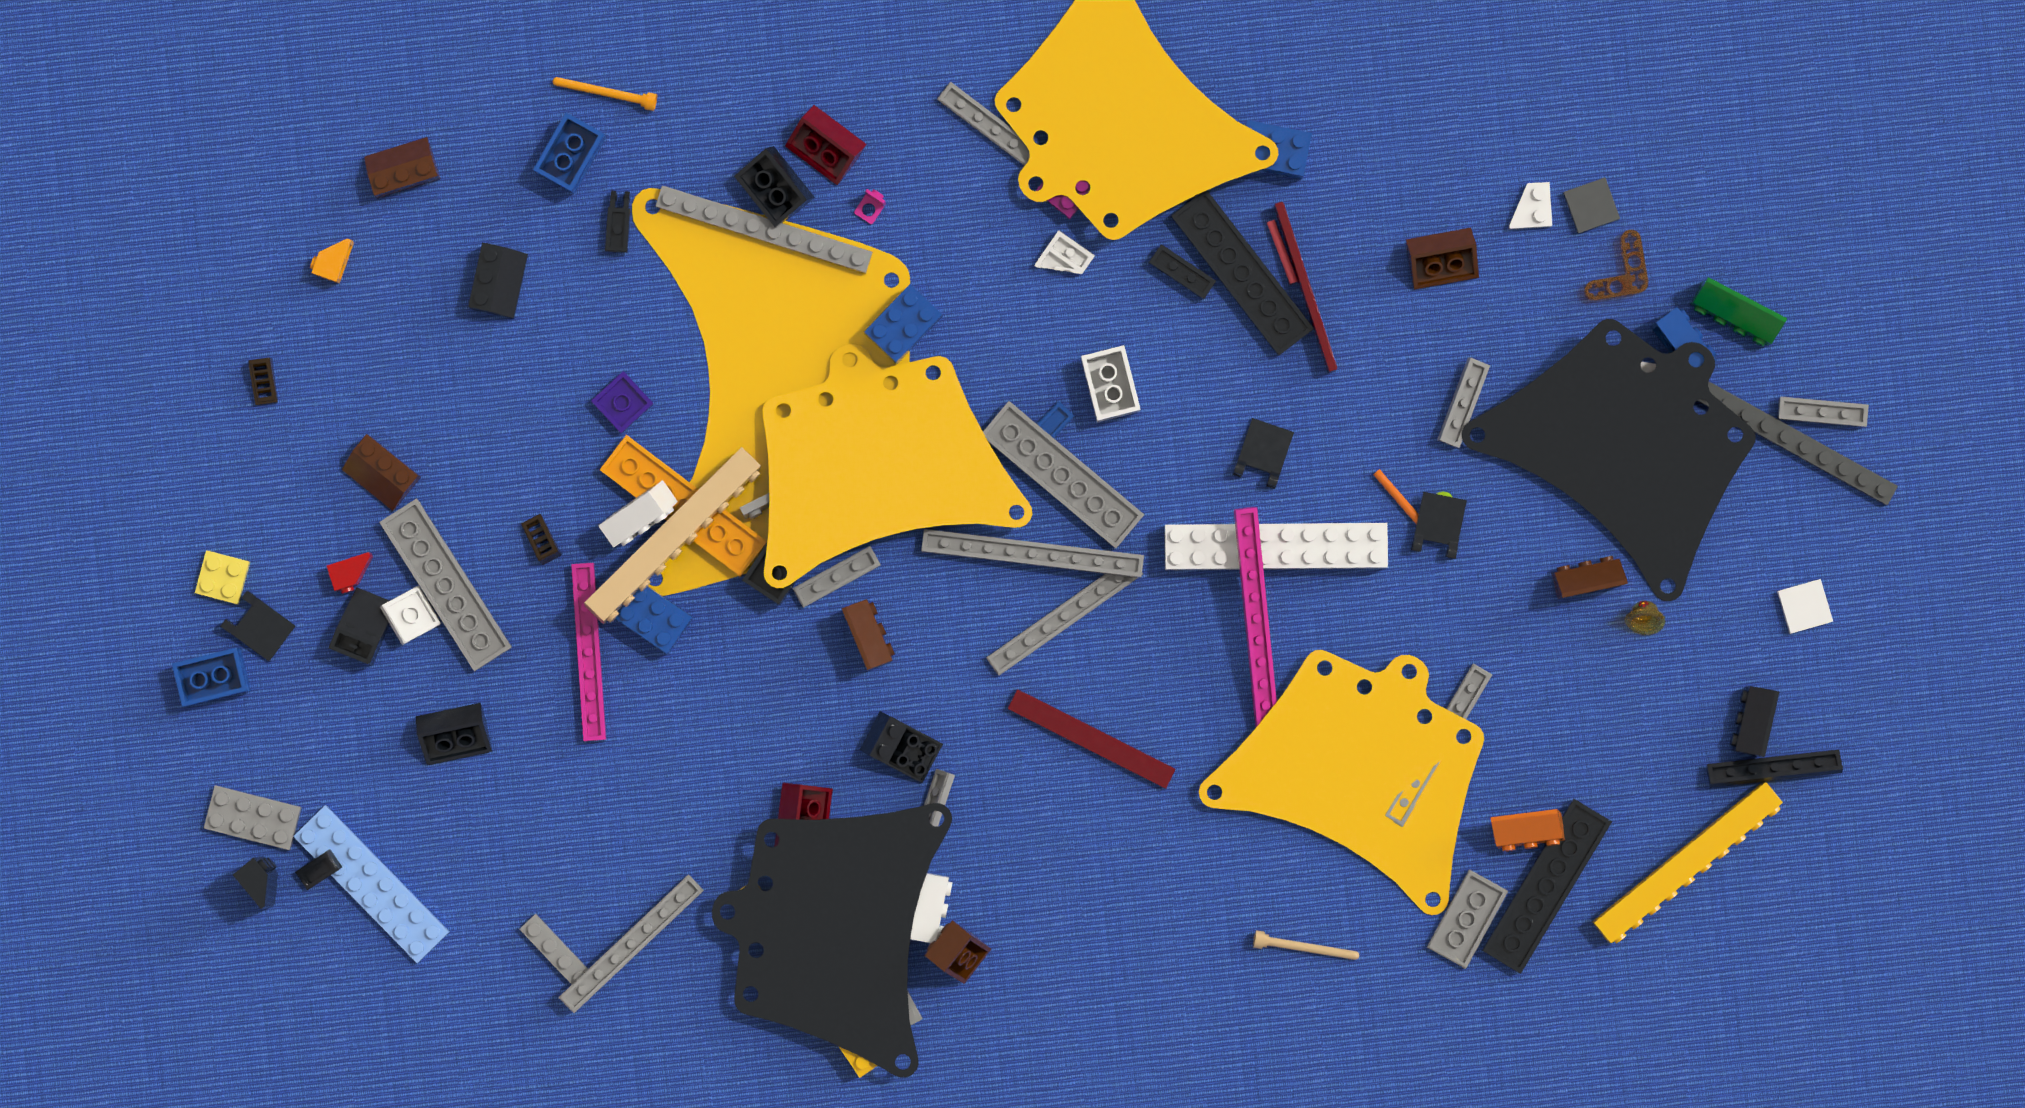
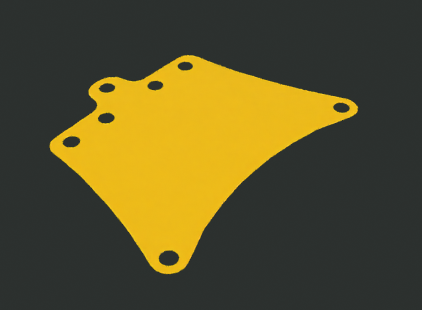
M1074 0L1060 22L1030 60L998 91L995 97L997 110L1029 150V161L1020 171L1018 178L1019 187L1023 194L1036 202H1044L1056 195L1069 197L1099 232L1111 240L1124 237L1158 214L1197 194L1235 178L1268 168L1275 163L1278 157V148L1272 140L1237 122L1210 101L1188 80L1166 54L1150 30L1135 0ZM1012 97H1016L1021 101V108L1017 112H1011L1006 107L1007 101ZM1039 130H1043L1048 134V141L1044 145H1038L1033 140L1034 134ZM1259 146H1267L1270 150L1269 158L1259 160L1255 156L1256 149ZM1037 176L1043 180L1041 190L1032 191L1029 188L1028 182L1032 177ZM1081 180H1085L1090 184V191L1086 195H1079L1075 190L1076 184ZM1108 213H1114L1118 216V224L1113 228L1105 226L1103 222L1104 216Z
M855 344L844 345L833 352L830 358V374L824 383L773 397L763 406L762 413L769 466V530L764 578L772 587L784 588L789 586L814 567L830 558L872 540L919 528L957 524H985L1017 528L1026 525L1032 517V508L1029 502L1003 468L968 405L954 367L945 357L935 356L891 367H881L873 362L869 352L864 347ZM851 352L857 356L855 366L847 367L843 364L842 358L846 353ZM935 365L940 369L941 375L938 379L930 380L927 378L926 369L929 366ZM885 377H896L898 380L897 388L894 390L884 388L883 380ZM823 392H828L833 396V403L828 407L821 406L818 402V397ZM781 403H785L791 408V413L786 418H780L776 414V407ZM1014 505H1020L1024 509V516L1019 520L1012 519L1009 515V510ZM778 565L784 566L787 570L786 578L783 580L774 579L772 576L774 567Z
M1315 650L1307 656L1283 695L1255 730L1227 760L1200 785L1199 797L1206 806L1211 808L1252 811L1283 819L1322 834L1344 845L1372 863L1395 881L1424 913L1437 915L1443 912L1448 905L1452 861L1458 827L1468 786L1483 746L1484 733L1474 723L1435 704L1428 698L1426 694L1429 678L1428 669L1417 657L1400 655L1395 657L1385 670L1375 673L1327 651ZM1324 660L1329 661L1333 668L1332 672L1327 676H1323L1317 671L1319 662ZM1406 664H1412L1417 669V674L1412 679H1406L1402 675V668ZM1363 679L1369 680L1372 684L1371 692L1365 695L1360 694L1357 690L1358 682ZM1422 709H1428L1432 713V720L1428 724H1421L1417 720V714ZM1460 729H1467L1471 733V740L1467 744H1461L1456 739V734ZM1440 762L1403 827L1385 816L1396 796L1402 792L1390 813L1391 816L1401 821L1433 766ZM1418 779L1420 781L1419 787H1412L1411 784ZM1211 785H1218L1222 789V796L1217 800H1212L1207 795V789ZM1402 798L1408 799V806L1402 807L1400 800ZM1430 892H1436L1440 896V903L1436 907H1430L1426 904L1425 898Z

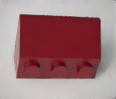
M813 105L802 116L785 147L838 185L857 161L867 144L817 106Z
M783 782L778 819H829L833 788ZM777 834L774 847L779 844V836Z

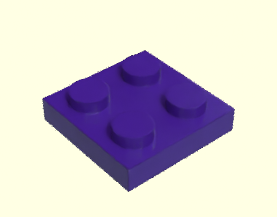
M624 371L591 400L621 434L654 404Z

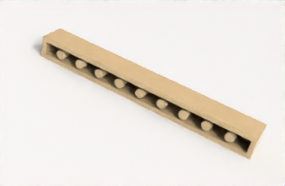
M741 447L584 602L585 607L603 625L607 621L611 623L619 615L617 611L623 605L627 607L635 599L633 595L638 590L642 592L651 583L649 579L654 574L658 576L667 567L665 563L670 558L675 560L681 554L682 550L680 548L685 543L690 545L697 538L696 532L701 528L706 529L713 522L712 517L717 512L721 514L729 506L727 502L733 496L737 498L745 490L743 486L748 481L752 483L760 475L758 471L761 465Z

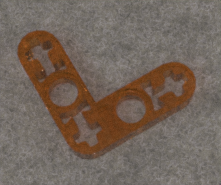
M1627 230L1620 237L1625 275L1590 281L1584 288V294L1587 299L1597 301L1639 294L1647 289L1648 276L1641 237L1637 231ZM1628 234H1631V237L1636 238V241L1633 242V249L1638 248V251H1632L1627 254L1626 250H1630V244L1625 242V239L1628 237ZM1632 255L1640 259V265L1636 268L1628 264V259ZM1641 269L1642 273L1638 274V279L1643 281L1644 284L1640 286V289H1637V286L1632 285V282L1636 280L1635 274L1630 275V272H1636ZM1619 281L1622 284L1621 292H1612L1610 289L1611 282ZM1603 282H1606L1608 295H1604L1605 291L1598 292L1597 296L1589 293L1592 285H1595L1596 288L1604 287Z

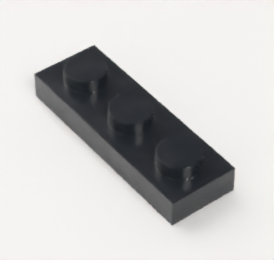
M1162 244L1149 261V264L1203 300L1216 282V280Z

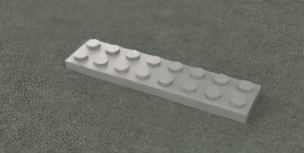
M1010 401L1007 402L983 431L988 442L1113 547L1117 548L1145 515Z
M417 498L379 522L474 671H477L512 648Z

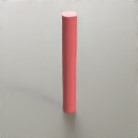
M1275 220L1269 221L1267 225L1290 284L1296 283L1298 280Z

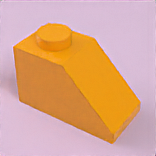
M345 239L320 251L318 256H314L310 265V269H313L312 274L340 284L354 242L350 239Z

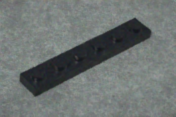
M1839 749L1712 763L1706 766L1710 788L1843 772Z

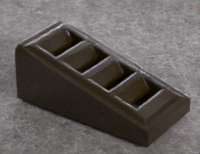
M272 358L248 360L255 405L277 403L278 398ZM258 366H267L265 370L256 371ZM268 374V378L257 380V376ZM270 383V387L258 388L260 384ZM271 392L272 396L260 398V393Z
M541 514L521 523L533 551L542 565L562 555ZM539 523L541 524V527L530 532V528L538 525ZM542 532L545 533L544 535L538 537L537 539H534V536H536V535H538V534H540V533H542ZM547 540L549 541V543H547V544H545V545H543V546H541V547H538L539 544H541V543H543V542H545V541H547Z

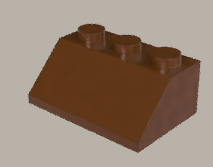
M428 137L364 156L368 178L373 194L377 199L441 179Z
M1471 227L1406 239L1407 257L1414 290L1479 278L1477 247Z
M368 434L355 447L342 468L346 474L392 511L398 507L421 478V476Z
M1613 556L1600 558L1601 563L1592 564L1591 560L1578 563V568L1570 569V565L1557 567V572L1552 573L1557 599L1628 584L1620 559L1614 560Z
M865 599L841 608L867 670L870 671L892 662L891 656L895 655L891 643H885L883 636L886 635V631L882 622L877 623L874 615H877L878 612L874 603H869Z

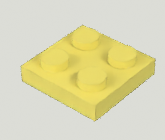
M206 550L195 593L239 604L250 562Z

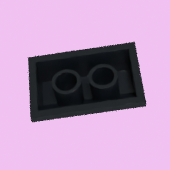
M774 146L765 148L734 175L774 227L779 226L798 213L815 198Z
M482 242L468 307L471 310L514 319L528 254Z
M1747 686L1746 690H1742L1740 702L1743 705L1741 711L1737 712L1735 724H1738L1736 733L1732 734L1730 746H1733L1732 751L1756 757H1765L1779 691L1754 686Z
M481 703L415 716L417 737L427 765L492 752L486 718Z
M264 856L253 857L233 874L260 909L271 908L275 905L278 873L275 870L277 868L276 864L271 858H265Z

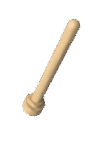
M1258 930L1254 934L1253 948L1262 949L1263 947L1273 946L1352 960L1359 958L1357 951L1269 937V934H1265L1264 931Z

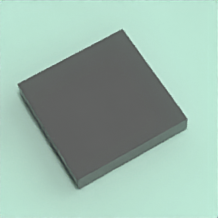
M1605 177L1563 192L1578 234L1620 219Z

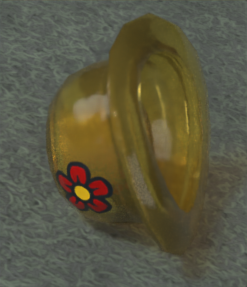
M1647 600L1635 603L1632 606L1631 612L1626 614L1624 618L1628 628L1641 635L1656 634L1664 628L1666 623L1665 616L1659 612L1658 607L1653 602Z

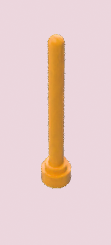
M555 77L552 81L555 86L638 103L645 110L654 111L657 103V94L650 92L638 95Z

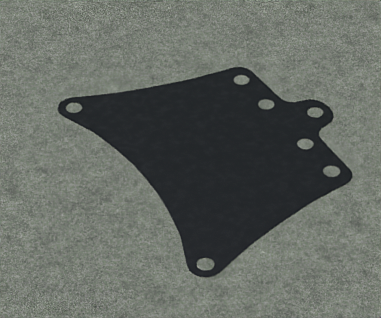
M1614 319L1602 320L1570 352L1543 374L1504 402L1468 422L1462 430V439L1468 448L1509 461L1541 477L1565 492L1594 515L1635 560L1654 594L1663 601H1673L1681 596L1707 526L1727 486L1752 449L1756 436L1750 425L1710 392L1708 382L1715 368V359L1707 347L1700 343L1688 342L1681 345L1674 352L1664 354L1654 349ZM1612 330L1619 332L1621 335L1620 343L1615 346H1611L1606 342V335ZM1694 352H1699L1704 357V362L1700 367H1693L1689 364V356ZM1647 357L1654 359L1656 362L1655 370L1650 373H1646L1641 369V362ZM1699 399L1707 401L1709 405L1708 411L1702 415L1697 414L1693 408L1694 403ZM1476 427L1483 429L1485 432L1484 440L1479 443L1472 441L1470 438L1471 430ZM1733 427H1738L1743 432V438L1739 442H1732L1728 439V431ZM1667 578L1672 579L1676 584L1675 590L1669 594L1664 593L1660 587L1661 582Z
M931 803L890 813L820 820L767 819L759 825L756 834L748 884L739 891L723 892L714 901L712 907L714 925L720 931L734 936L739 943V959L734 995L737 1009L743 1014L783 1024L826 1040L863 1057L897 1077L906 1078L913 1075L919 1063L909 1020L907 980L910 938L917 903L929 866L952 823L950 810L943 804ZM934 811H939L944 816V822L940 826H933L929 822V815ZM769 832H774L779 836V844L775 847H768L764 842L765 835ZM762 876H769L773 881V886L768 891H763L758 887V880ZM725 904H730L735 909L734 917L728 920L720 915V909ZM752 943H760L763 946L764 952L761 957L754 958L749 954V946ZM749 986L755 987L758 991V998L753 1002L747 1001L743 996L744 989ZM905 1054L910 1058V1066L905 1070L899 1069L895 1064L897 1056Z

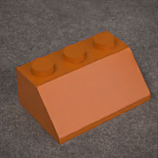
M1558 809L1491 817L1496 847L1498 849L1502 848L1503 852L1514 851L1517 846H1524V849L1537 848V844L1546 843L1547 846L1560 845V841H1565L1562 814Z

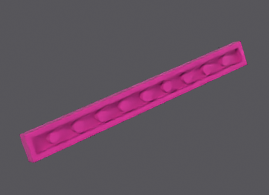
M1254 506L1234 509L1255 727H1257L1276 704L1277 700L1258 510Z

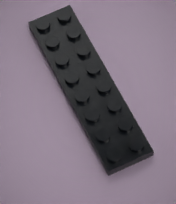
M1207 190L1200 193L1171 215V218L1278 356L1314 329Z
M1574 798L1562 816L1565 841H1560V845L1547 846L1545 844L1482 949L1483 952L1520 974L1612 823L1606 817Z

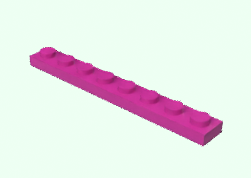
M594 563L571 564L583 741L606 740L598 619L584 605V602L596 592Z

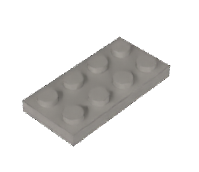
M215 785L204 829L291 850L293 836L296 832L302 807Z

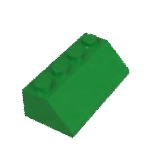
M1709 277L1702 281L1690 304L1694 307L1693 310L1702 316L1708 314L1714 317L1713 321L1721 326L1727 324L1733 327V332L1743 337L1745 334L1752 337V341L1762 347L1773 343L1787 320L1786 317Z

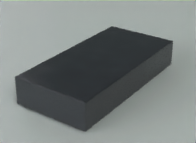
M329 849L295 873L305 888L309 890L341 869L342 866L331 849Z

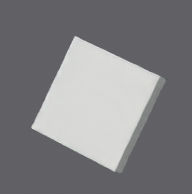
M1821 579L1777 591L1789 634L1833 622Z
M420 586L409 590L380 607L402 645L441 624Z

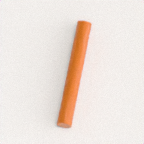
M1379 469L1373 474L1374 477L1414 523L1417 524V511Z

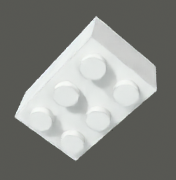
M1124 345L1081 356L1097 422L1140 412L1141 409Z
M662 480L609 516L599 525V528L613 548L620 543L624 546L632 541L634 537L641 535L652 525L666 518L667 515L674 511L672 507L678 501Z
M927 873L917 903L910 939L932 943L941 935V930L944 927L940 925L941 917L946 918L948 904H944L945 896H950L953 883L948 882L949 877Z

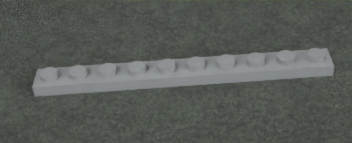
M663 185L656 203L657 208L862 273L867 272L873 253L872 251L783 223L774 227L767 218Z
M924 529L921 550L927 553L1142 578L1144 555L927 529Z

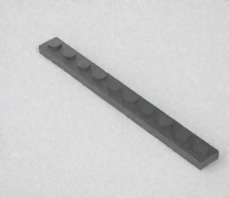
M1708 382L1710 392L1750 425L1755 434L1885 506L1889 504L1898 487L1896 484L1717 385ZM1703 399L1697 400L1709 408L1707 401Z

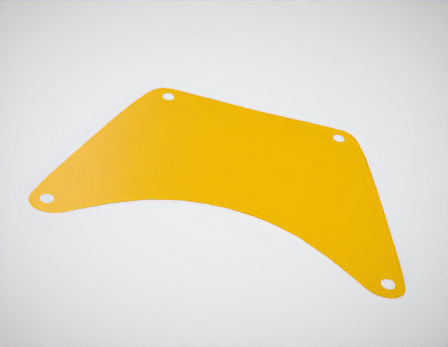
M644 189L635 196L633 201V221L670 270L692 307L704 341L708 363L710 401L707 430L694 475L689 483L700 489L742 447L761 465L758 471L760 475L752 483L748 481L743 486L745 490L737 498L733 496L727 502L729 506L725 510L767 541L769 508L763 510L762 514L754 519H750V517L745 519L740 510V507L769 493L768 450L762 413L764 404L773 397L824 383L830 374V358L833 352L844 345L855 344L864 347L869 352L873 362L881 367L908 363L910 351L896 364L865 335L864 331L910 284L909 271L898 258L889 253L860 242L788 221L783 222V224L872 251L867 272L862 273L660 209L656 214H649L645 209V205L651 199L658 200L661 189ZM739 209V210H742V211H745V212H748V213H751V214H755V215H758V216L767 218L765 215H762V214H758V213H754V212H751V211ZM891 272L899 277L898 285L893 288L886 286L884 283V277ZM851 352L846 353L842 358V362L847 367H853L857 363V356ZM887 376L883 380V386L887 390H894L898 386V380L894 376ZM823 392L819 395L818 402L821 406L828 407L833 403V396L828 392ZM781 403L776 407V414L780 418H786L791 413L790 406L785 403ZM693 541L690 545L685 543L680 548L682 552L675 560L670 558L665 563L667 567L661 573L663 576L662 583L659 586H652L650 584L648 586L660 595L666 596L734 578L739 575ZM753 561V562L751 563V565L747 568V570L744 572V574H746V573L748 572V570L750 569V567L752 566V564L754 563V561Z

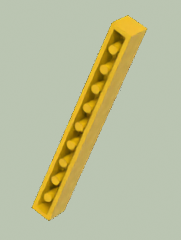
M1762 782L1594 919L1592 923L1608 943L1615 942L1617 944L1626 937L1625 932L1629 928L1634 930L1644 922L1642 918L1649 913L1651 916L1661 908L1659 904L1666 899L1668 902L1678 894L1676 891L1682 885L1687 887L1695 880L1693 877L1699 871L1701 873L1707 871L1712 866L1710 863L1716 857L1718 859L1724 857L1729 852L1727 848L1733 843L1735 845L1741 843L1746 838L1745 833L1750 829L1753 831L1758 829L1763 824L1762 820L1767 815L1772 817L1780 811L1779 806L1783 802L1766 782Z

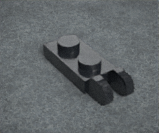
M611 190L610 207H608L605 252L628 253L631 213L629 208L630 192L625 191L623 196L624 207L616 208L617 191Z

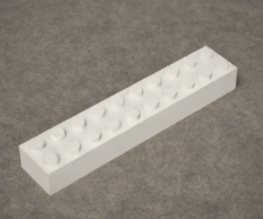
M1387 523L1259 524L1263 569L1388 568ZM1235 524L1164 526L1165 570H1240Z

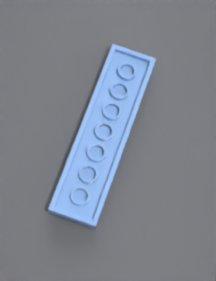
M327 805L293 836L314 858L331 849L342 866L341 869L331 876L416 963H419L450 932Z

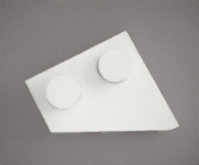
M1527 183L1509 224V229L1552 227L1550 183Z
M1058 230L1034 266L1083 274L1095 255Z

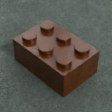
M952 920L943 927L939 938L928 946L925 957L945 973L965 984L991 951V948L973 933Z

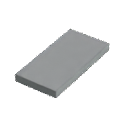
M1469 869L1430 939L1427 948L1466 969L1508 890Z

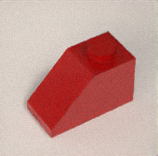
M367 552L327 565L334 591H341V594L354 591L353 587L359 585L373 558L372 553Z

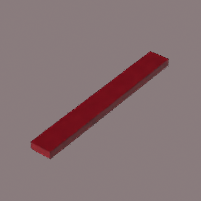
M1284 202L1275 203L1274 209L1327 372H1335L1337 370L1335 358Z
M1018 689L1008 707L1009 710L1165 789L1176 770Z

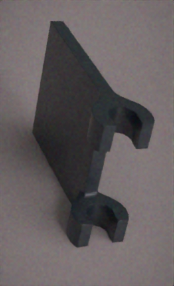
M1252 418L1233 475L1241 478L1245 466H1250L1270 473L1266 487L1275 489L1294 432Z
M1423 492L1411 550L1421 552L1423 540L1447 544L1446 557L1456 559L1467 500Z
M247 590L242 599L251 604V608L237 626L228 619H225L220 627L270 661L296 626Z

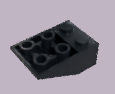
M356 587L335 630L329 649L373 665L390 625L380 607L390 600Z
M880 711L860 751L923 783L943 744Z

